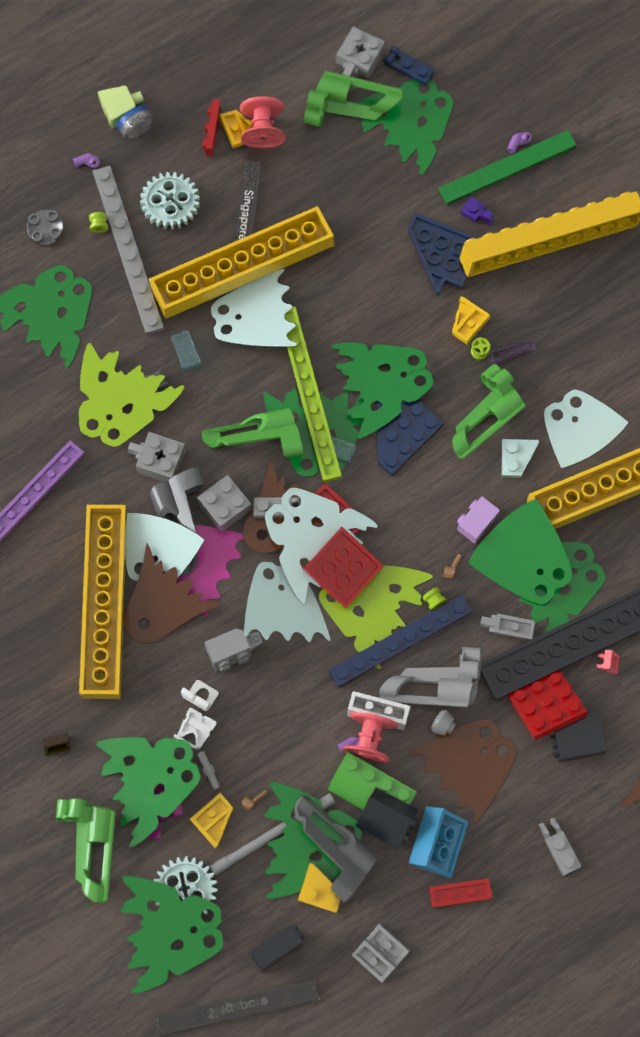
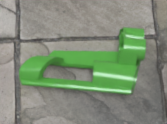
M325 71L316 90H310L303 123L321 127L325 112L376 120L403 98V91L399 88ZM357 87L386 94L372 107L347 101L348 91Z
M496 364L491 365L480 376L482 382L492 392L456 426V434L453 436V449L459 459L467 457L526 407L515 388L511 385L514 382L511 374L504 368L501 370ZM488 415H495L498 421L469 444L466 434Z
M289 408L256 414L247 418L242 423L201 432L203 442L212 448L280 438L283 455L286 458L303 454L299 430ZM253 425L258 426L257 430L223 437L219 433Z
M82 799L57 800L56 821L77 822L76 879L82 884V890L89 899L96 903L104 904L108 900L115 810L89 804L87 800ZM94 842L105 843L101 884L94 882L89 877L92 844Z

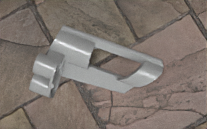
M462 647V655L459 657L460 667L406 668L401 675L392 676L382 685L379 690L380 698L397 703L468 707L474 703L478 691L482 649ZM405 682L438 684L437 697L398 695V692Z

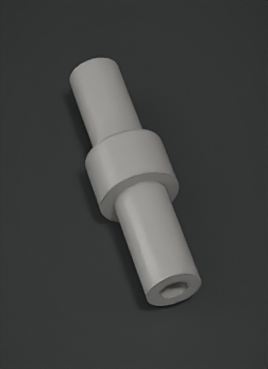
M204 751L198 753L197 755L203 766L202 771L205 777H208L213 790L219 789L221 786L215 776L214 766L210 765Z

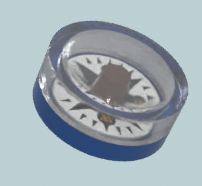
M138 106L127 112L119 120L117 128L127 141L135 140L151 129L155 123V117L147 106Z

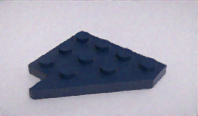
M414 213L408 227V233L436 295L439 296L444 283L462 289L467 279L460 261L464 242L468 239H478L479 237Z
M402 400L401 413L377 430L378 465L391 477L444 425V422L419 400L412 402ZM376 401L377 411L382 407V403L379 401Z

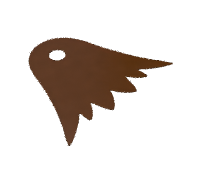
M270 461L258 498L282 497L290 488H299L298 484H294L284 490L285 479L282 477L277 482L275 468L272 461ZM253 506L243 526V538L246 544L252 550L260 553H269L284 547V545H277L271 539L265 518H254ZM316 516L311 520L313 526L322 527L324 525L321 519ZM294 517L293 521L299 523L300 518ZM272 518L276 524H281L284 521V518ZM261 529L268 532V537L265 540L257 538V532Z
M146 543L141 572L124 616V624L128 634L136 641L142 643L158 641L193 617L222 605V603L214 601H198L202 593L188 595L193 581L186 580L176 584V567L162 574V561L160 560L156 566L154 565V559L148 543ZM141 618L149 620L150 625L147 629L139 627L138 622Z

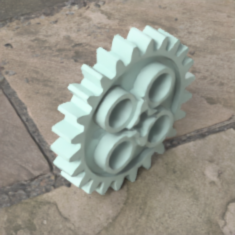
M167 172L166 177L159 173V179L153 176V183L147 181L148 187H143L144 193L140 194L141 199H143L140 200V204L143 206L142 213H145V218H150L151 224L156 221L157 227L163 224L165 230L168 225H170L172 230L176 224L181 228L182 222L188 225L187 219L193 220L192 214L197 215L196 208L200 207L198 202L200 201V196L198 195V189H194L195 183L190 184V178L184 180L183 174L178 178L176 172H174L173 176H170L169 172ZM167 187L173 188L170 191L165 190ZM180 198H186V199H187L186 201H183V202H182V201H179ZM155 200H160V201H161V202L158 203V204L153 203V201H155ZM168 211H175L174 214H167Z
M185 856L184 862H181L180 858L177 857V863L175 864L169 860L170 867L162 865L164 872L157 871L160 879L153 880L167 885L170 878H177L178 884L173 888H176L178 896L184 901V893L180 891L183 888L180 872H183L187 888H190L187 890L188 896L199 892L203 895L202 898L216 901V897L212 893L218 892V889L212 888V886L216 885L217 881L210 880L214 877V873L207 874L210 869L209 866L203 869V861L197 865L196 858L188 862V858ZM190 873H196L198 879L195 882H189L187 876Z

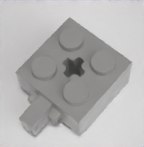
M352 27L336 54V63L345 68L343 75L352 77L355 73L369 78L384 53L385 41Z
M151 432L148 433L145 443L141 442L138 445L130 442L128 447V453L136 455L135 458L138 459L136 464L137 472L162 482L168 481L177 475L186 452L185 443Z
M236 628L206 641L205 647L215 672L219 670L224 672L235 663L243 664L247 662L249 657H251V651L263 644L259 632L250 633L247 637H244V632Z

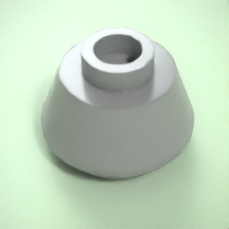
M441 710L431 726L432 732L440 735L451 734L456 726L453 723L455 719L448 710Z

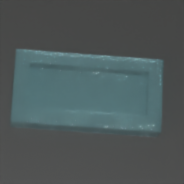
M188 330L170 336L183 371L201 365Z
M331 436L337 460L351 464L357 445Z

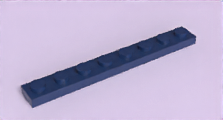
M461 595L334 666L328 672L339 688L472 613V610L464 596Z

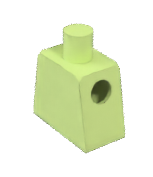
M127 86L98 91L99 101L112 129L117 127L119 120L127 112L135 108L136 104L144 101L140 91L130 95Z

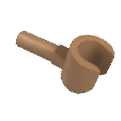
M460 554L455 558L452 567L445 566L443 577L450 579L454 577L456 567L462 557Z
M264 790L253 799L246 796L241 802V806L246 810H251L258 800L268 794L267 791Z

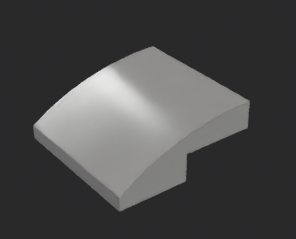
M379 923L352 956L382 983L410 950Z

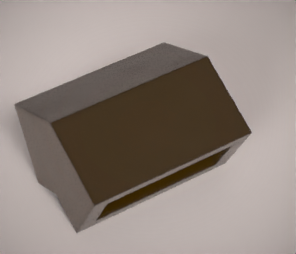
M67 733L42 739L46 756L71 750Z

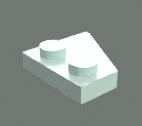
M502 439V477L521 478L539 444V440Z

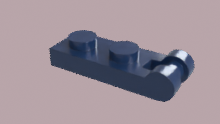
M395 46L391 47L389 55L383 59V63L386 66L424 86L428 84L435 73L434 68L401 52Z

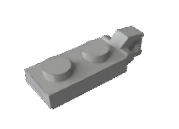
M497 613V615L492 614L491 618L482 616L480 627L490 628L489 632L493 634L529 641L533 639L536 621Z

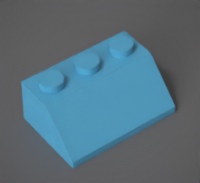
M426 806L409 864L421 870L451 879L468 821L443 808Z

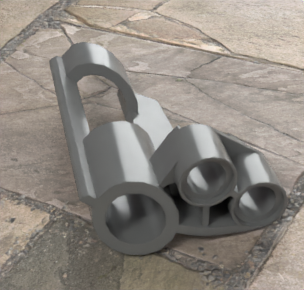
M199 467L190 468L173 476L168 481L160 482L150 491L157 517L173 522L179 521L180 525L196 534L197 531L188 497L196 492H200L201 488L205 485ZM197 553L180 576H188L194 571L198 561Z
M302 795L295 804V816L304 825V832L342 870L340 876L332 883L331 891L343 902H346L363 882L366 874L374 865L377 856L348 829L339 825L307 795ZM313 811L344 838L338 845L310 820Z

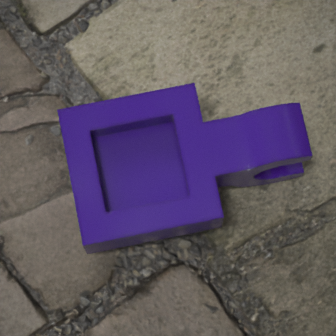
M472 197L468 199L460 211V214L475 223L480 219L490 225L494 220L492 218L494 214L485 210L486 205Z

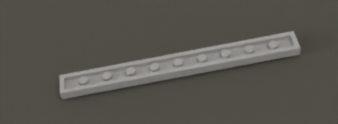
M107 166L93 170V175L145 333L149 335L162 331L164 327L111 167Z

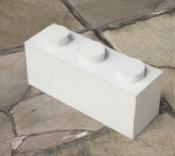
M353 691L347 716L351 717L352 712L380 715L398 723L396 729L404 731L410 706Z

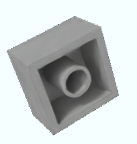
M228 475L197 497L199 507L220 533L251 511V503Z

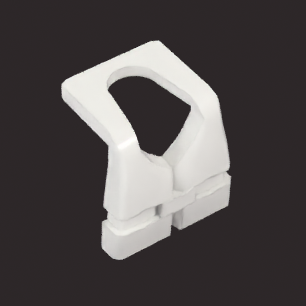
M200 680L195 681L190 691L185 688L181 690L184 699L204 711L210 709L219 694L218 691ZM203 688L209 691L207 701L195 694Z
M189 708L185 715L186 719L183 720L178 734H174V737L184 740L183 736L194 733L196 745L190 742L189 744L194 749L199 750L217 723L207 716H202L200 712Z

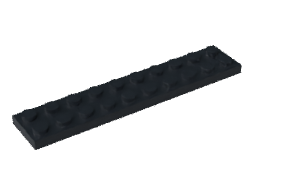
M640 588L481 663V674L495 701L640 632Z

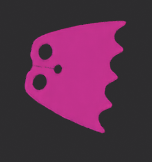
M195 525L197 534L204 539L197 551V565L190 575L179 576L176 584L192 580L193 584L188 595L202 593L198 601L219 599L220 594L216 589V583L221 579L231 578L226 569V564L230 560L241 558L235 546L238 541L244 539L243 534L230 530L220 533L215 527ZM154 555V556H153L154 562H157L156 556ZM207 611L202 613L204 616L208 617Z

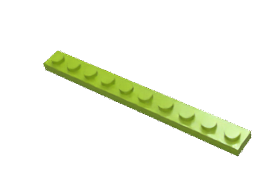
M292 307L286 312L284 318L286 321L296 325L295 328L287 333V338L297 345L287 346L323 482L326 483L340 479L342 475L296 307Z

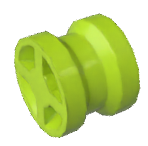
M94 212L89 215L91 232L103 233L108 230L106 213Z
M480 337L473 341L471 355L474 359L484 360L488 357L490 350L489 341Z
M439 587L433 588L422 597L424 601L428 602L431 611L447 601L445 596L440 594Z

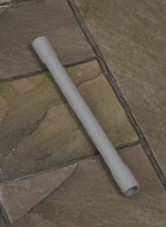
M330 793L318 799L322 803L323 810L335 804ZM295 815L292 816L293 820H298ZM282 822L230 855L209 865L214 875L220 874L237 861L284 834L282 828L286 827L285 822Z

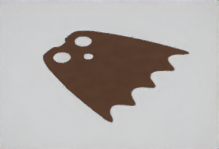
M483 719L455 728L451 734L440 735L414 749L410 754H421L427 758L424 772L440 773L442 776L440 789L455 790L458 794L456 807H472L475 814L474 823H477L501 788L513 764L516 747L510 739L500 735L499 728L493 721ZM486 726L492 730L490 738L484 739L480 736L479 731L482 727ZM503 744L508 747L509 752L507 756L500 757L496 753L499 745ZM487 748V753L482 755L480 749Z

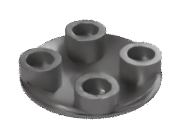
M40 210L29 216L27 232L34 242L41 245H49L61 237L64 224L56 211Z

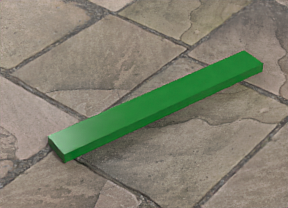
M567 130L441 186L438 191L446 205H449L576 148V143Z

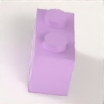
M481 497L479 500L475 499L469 506L470 511L467 515L462 514L457 521V531L474 544L495 521L500 512L497 507L484 497Z

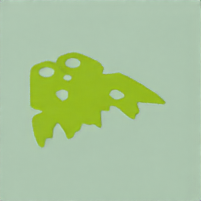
M88 343L81 368L80 390L89 397V400L82 402L79 408L80 431L92 438L100 436L103 443L116 447L127 441L154 419L152 409L163 411L169 407L181 394L184 385L176 389L170 386L166 390L156 393L160 383L165 378L164 375H151L145 378L144 373L141 372V365L137 366L127 375H124L122 371L116 373L115 365L119 351L109 352L101 360L92 344ZM101 371L108 374L107 381L99 382L98 380ZM133 404V409L129 414L123 413L122 408L125 405ZM108 414H111L113 416L112 420L110 421L106 419V416ZM88 420H97L98 428L89 430L86 425ZM113 428L118 429L120 432V436L115 440L108 437V431Z
M383 566L346 609L337 601L329 602L326 598L327 592L323 588L319 593V600L345 636H356L354 646L358 652H361L374 645V640L379 642L390 636L392 629H397L398 626H406L395 612L396 609L400 608L398 602L403 600L416 605H422L421 595L414 587L432 579L433 576L419 570L397 566ZM389 585H400V592L397 594L390 592ZM355 606H360L363 609V617L356 616L353 613Z

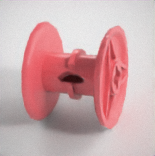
M267 96L249 98L243 101L240 105V111L244 116L253 119V128L246 130L241 135V142L246 146L258 149L272 148L283 144L286 140V135L282 130L272 127L274 125L272 118L284 111L285 104L279 99Z
M352 712L351 718L363 724L362 731L358 733V736H360L358 746H344L342 751L346 754L349 752L359 759L388 763L390 758L386 754L377 751L378 744L382 742L380 737L382 729H396L398 723L376 714Z

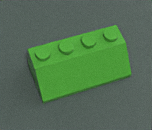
M347 752L327 789L361 810L364 809L375 787L411 805L417 794L415 790Z

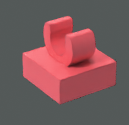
M605 650V654H599L598 657L604 659V662L601 665L597 664V667L607 671L609 674H618L620 655L613 650Z

